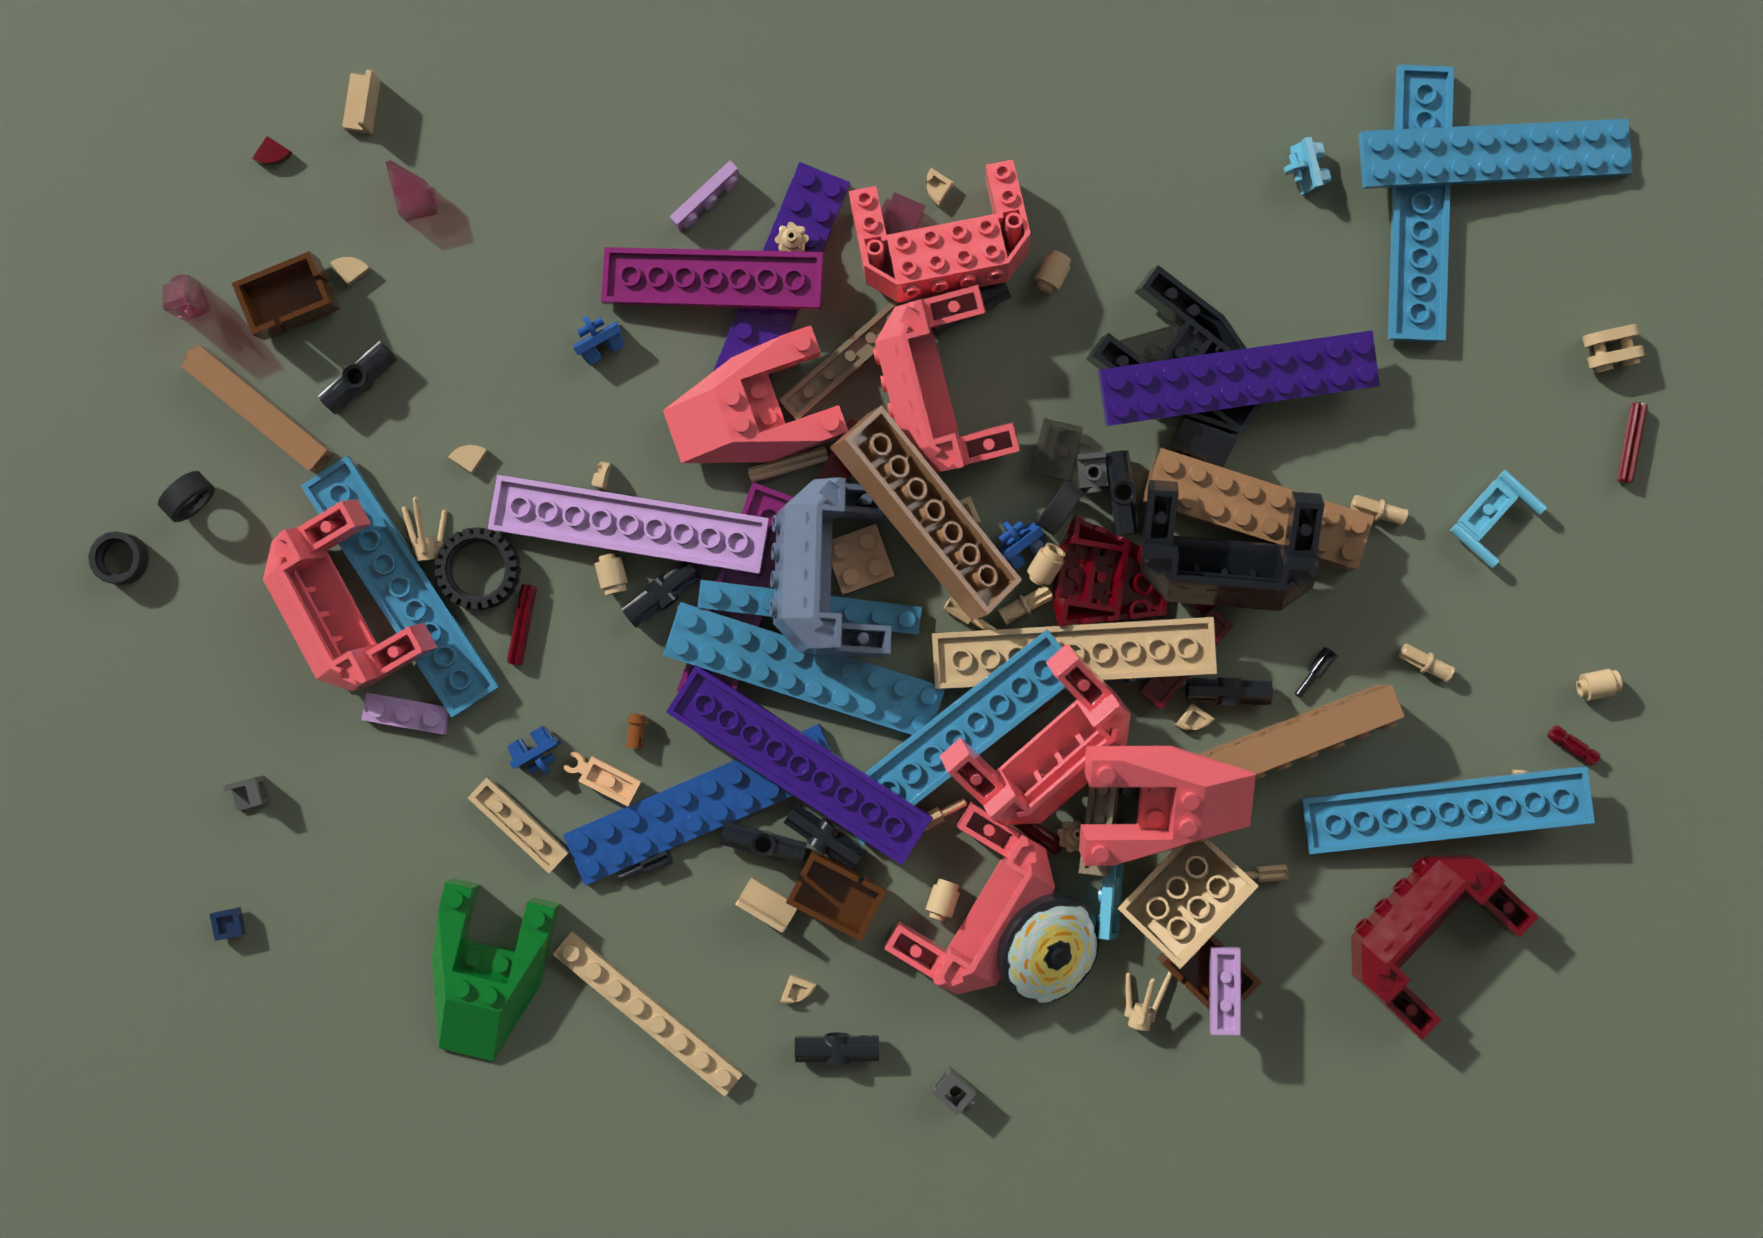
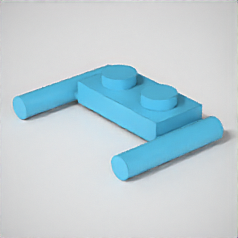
M1504 470L1459 518L1458 523L1450 529V532L1488 566L1493 568L1497 565L1499 559L1485 548L1479 540L1483 538L1518 497L1539 515L1546 510L1547 506L1507 470Z

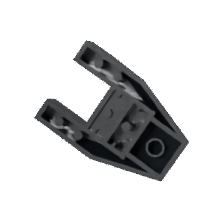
M1159 265L1147 273L1134 291V293L1180 327L1156 361L1246 349L1222 313ZM1110 333L1100 338L1086 358L1087 361L1099 370L1148 363ZM1263 404L1184 416L1242 434Z

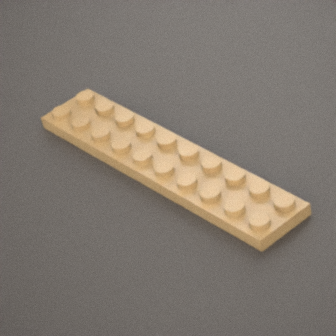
M1214 617L932 633L935 689L974 687L1047 629L1062 648L1068 644L1102 680L1217 674Z

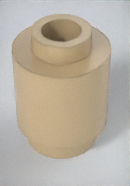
M1052 250L1050 255H1046L1034 278L1038 283L1037 288L1048 294H1051L1052 291L1058 292L1071 268L1069 265L1071 259L1056 250Z
M1047 543L1045 547H1041L1027 569L1031 581L1040 586L1044 584L1050 585L1065 562V552L1052 543Z
M615 553L600 556V562L595 563L600 588L604 589L605 596L626 591L628 581L622 557L616 558Z
M1610 669L1581 674L1576 682L1579 696L1584 697L1586 701L1615 696L1623 688L1619 672L1617 670L1611 671Z
M938 878L937 884H933L925 908L930 911L929 917L944 922L946 917L952 918L960 892H958L960 885Z

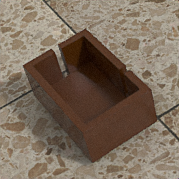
M310 251L232 283L252 335L263 341L286 332L285 326L293 329L340 310L331 286L326 283L329 280L320 259Z
M812 850L800 874L804 879L798 877L786 903L861 942L887 893V887L866 876L861 881L859 880L860 873Z
M1214 935L1181 969L1163 952L1157 958L1209 1010L1210 947H1225ZM1240 961V997L1245 1001L1262 982Z

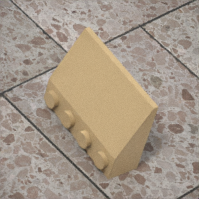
M1209 839L1174 849L1117 909L1181 969L1259 886Z

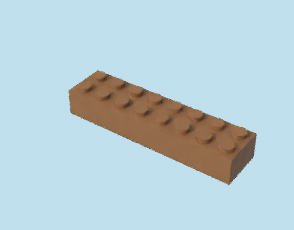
M882 405L863 417L830 447L971 621L988 615L1022 581L1020 576Z
M1160 448L1156 452L1140 501L1141 505L1146 506L1149 479L1178 482L1179 495L1176 516L1259 543L1284 545L1291 495L1294 490L1167 449ZM1323 500L1325 506L1317 561L1347 571L1358 570L1375 516Z
M1375 685L1198 755L1252 771L1256 774L1255 780L1265 777V771L1276 768V771L1291 767L1293 765L1291 761L1302 758L1303 761L1312 759L1319 755L1318 750L1327 748L1334 750L1344 746V740L1366 738L1372 735L1370 731L1372 729L1381 728V730L1394 727L1398 725L1397 720L1405 716L1393 686Z

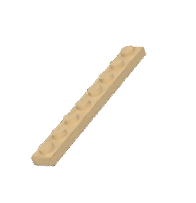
M571 932L553 953L557 959L724 1097L743 1075L741 1070L574 932Z

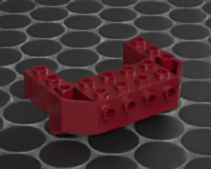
M1438 855L1420 858L1412 866L1413 871L1408 877H1403L1395 883L1392 888L1394 891L1389 897L1379 900L1373 908L1374 912L1368 919L1363 918L1354 927L1355 932L1351 935L1352 976L1412 1034L1421 1040L1442 1019L1406 986L1411 979L1400 968L1465 899L1477 903L1507 933L1519 938L1539 918L1504 884L1506 880L1483 861L1472 856Z

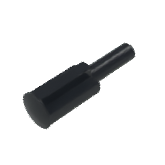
M1327 647L1322 649L1307 669L1310 673L1295 692L1298 698H1302L1316 678H1322L1338 657L1335 652Z
M669 850L662 851L640 861L641 865L618 874L617 878L620 882H623L643 872L646 875L673 864V858Z

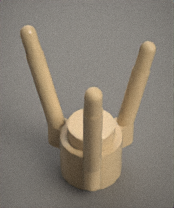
M413 497L418 538H416L407 508L402 507L405 524L412 543L413 554H416V561L435 560L439 557V549L443 548L447 510H442L437 542H434V537L425 538L419 500L417 497Z
M1168 971L1152 1008L1149 1005L1155 979H1150L1144 1003H1135V1006L1132 1007L1131 974L1126 973V1009L1124 1016L1129 1017V1027L1141 1031L1150 1030L1151 1022H1155L1156 1013L1173 976L1171 972Z

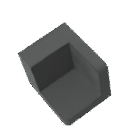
M264 776L223 786L224 791L232 790L235 806L238 811L271 803Z

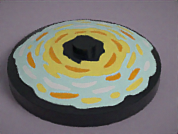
M1063 894L1046 895L1024 906L1008 924L998 949V969L1006 987L1020 999L1036 1004L1057 1001L1074 991L1091 971L1099 950V927L1092 911L1077 899Z

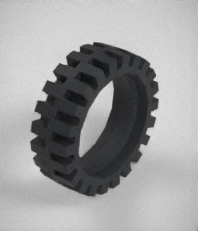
M474 527L456 532L452 535L453 537L448 538L444 542L445 545L439 549V557L435 560V565H437L435 576L438 577V586L442 588L443 594L450 601L467 609L485 610L499 606V604L504 603L515 592V587L520 581V558L516 553L517 550L507 538L493 530ZM474 542L489 543L495 547L503 557L505 565L503 580L499 586L489 594L482 596L468 595L459 589L453 580L451 570L453 559L458 551L467 544Z

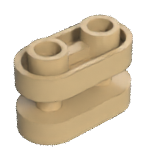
M1638 324L1626 325L1582 336L1584 348L1594 347L1595 356L1587 358L1589 369H1596V373L1614 369L1613 364L1622 363L1623 367L1639 364L1640 358L1645 356L1643 345L1633 346L1632 337L1640 335ZM1620 341L1621 350L1607 352L1606 343Z

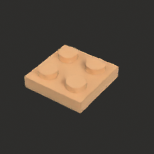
M876 524L832 539L831 564L843 595L895 577Z

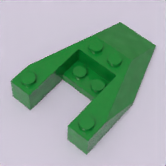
M452 878L446 881L438 909L432 955L438 1045L440 1049L494 1061L541 986L560 904L538 898H532L527 901L516 950L467 939L480 884Z

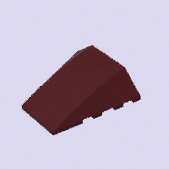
M1074 515L1059 545L1066 555L1064 557L1065 562L1055 577L1052 594L1058 626L1166 615L1168 601L1159 594L1141 573V546L1130 542L1127 538L1117 536L1099 525L1087 522L1082 517Z

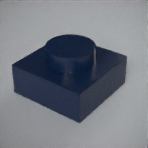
M241 907L209 914L215 941L246 934Z

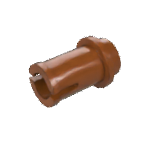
M630 713L629 719H626V722L629 723L626 747L644 749L645 724H648L649 721L646 720V715Z

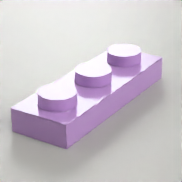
M731 160L670 216L672 224L679 231L684 227L688 229L698 220L697 215L704 209L709 210L717 203L718 196L724 190L729 191L738 183L740 174L738 168Z
M366 693L362 720L444 735L447 732L450 714L442 705Z
M1210 947L1211 1035H1240L1239 947Z

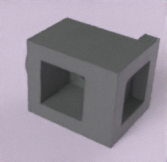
M1106 452L1078 454L1075 457L1078 489L1085 490V494L1102 493V488L1108 486ZM1090 468L1097 470L1098 475L1096 478L1089 476L1088 470Z
M950 1066L931 1087L932 1094L957 1116L962 1110L967 1112L976 1101V1098H974L976 1095L975 1089L954 1072ZM954 1086L961 1089L957 1095L950 1093L951 1088Z

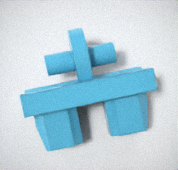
M1312 137L1302 139L1300 143L1290 147L1291 154L1289 159L1291 164L1284 167V173L1286 175H1294L1295 182L1299 184L1301 195L1309 194L1331 181L1329 169H1319L1317 161L1324 157L1323 143L1313 142Z

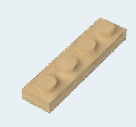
M486 777L468 797L476 807L549 874L570 853L491 778Z

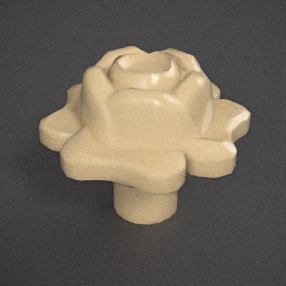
M789 222L787 227L780 226L779 234L775 238V242L780 244L779 251L804 252L805 244L809 241L808 235L804 234L805 227L797 226L793 222Z
M1079 820L1073 822L1064 821L1062 828L1057 830L1059 846L1066 847L1068 853L1075 850L1079 851L1081 828Z

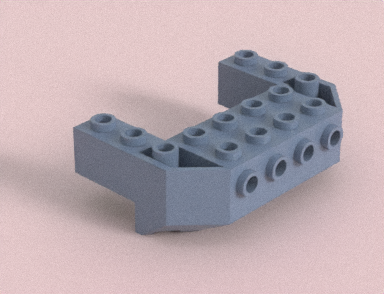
M846 478L814 479L781 508L777 515L773 516L772 531L776 532V543L772 544L771 558L775 560V571L771 572L770 586L774 588V599L770 600L769 606L770 616H773V624L799 653L883 658L891 654V626L842 623L841 613H830L832 523L836 518L886 521L888 518L861 485L845 483Z

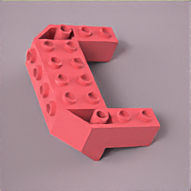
M1008 160L986 165V186L993 212L992 215L886 235L876 186L849 191L850 206L866 284L900 303L942 295L976 285L983 287L1008 282L1030 252L1031 234L1014 161Z
M979 285L895 307L875 341L876 348L873 349L876 363L881 365L883 376H880L883 390L888 392L891 402L887 403L892 419H895L896 424L936 472L961 468L967 464L1020 451L1014 422L960 436L932 329L940 325L985 314L986 310Z
M359 500L340 501L301 526L281 531L271 542L263 577L265 585L315 678L350 691L371 686L438 648L425 623L409 626L377 644L327 550L371 525Z
M1068 644L1061 648L1046 663L1055 677L1077 700L995 771L962 738H959L940 755L947 772L984 806L987 814L994 822L1001 825L1042 823L1087 784L1088 780L1084 773L1086 746H1127L1131 713L1118 695Z
M970 802L957 827L1003 856L947 949L943 948L901 921H898L884 944L885 950L931 977L933 983L957 995L997 985L1001 978L998 969V949L1008 924L1030 902L1046 895L1055 894L1053 892L1055 885L1046 848L1014 827L994 822L986 810L973 802Z

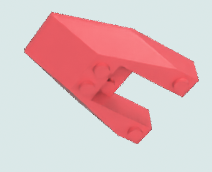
M811 325L784 334L733 356L663 410L682 464L772 462L841 438L848 432L839 405L785 424L773 390L769 374L820 357V349Z
M1086 746L1084 773L1090 787H1140L1137 824H1081L1079 852L1084 866H1114L1250 827L1256 774L1252 771L1173 746Z

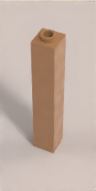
M197 345L196 348H192L187 352L184 357L185 361L181 365L182 368L309 472L318 474L335 454L209 349Z

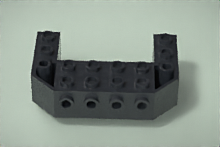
M1149 479L1140 566L1141 573L1166 601L1282 611L1313 588L1319 570L1317 552L1325 506L1321 494L1292 491L1284 545L1174 535L1179 495L1178 482Z

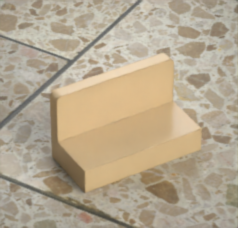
M366 70L365 75L350 74L342 124L344 130L367 134L373 133L381 80L371 70Z
M751 877L735 904L781 933L785 932L787 925L797 910L786 903L787 897Z

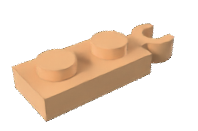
M571 752L570 755L578 760V765L575 768L565 765L564 769L567 772L581 773L579 782L628 807L630 806L642 783L641 780L594 756H591L589 762H586L581 753Z

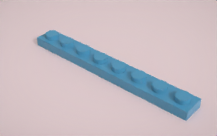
M701 580L697 608L773 617L770 616L769 606L770 600L774 599V589ZM830 596V613H841L842 623L891 626V632L919 635L922 607Z

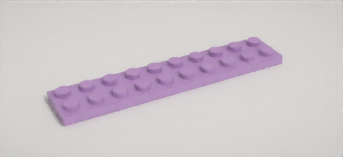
M497 475L488 529L761 574L770 519Z

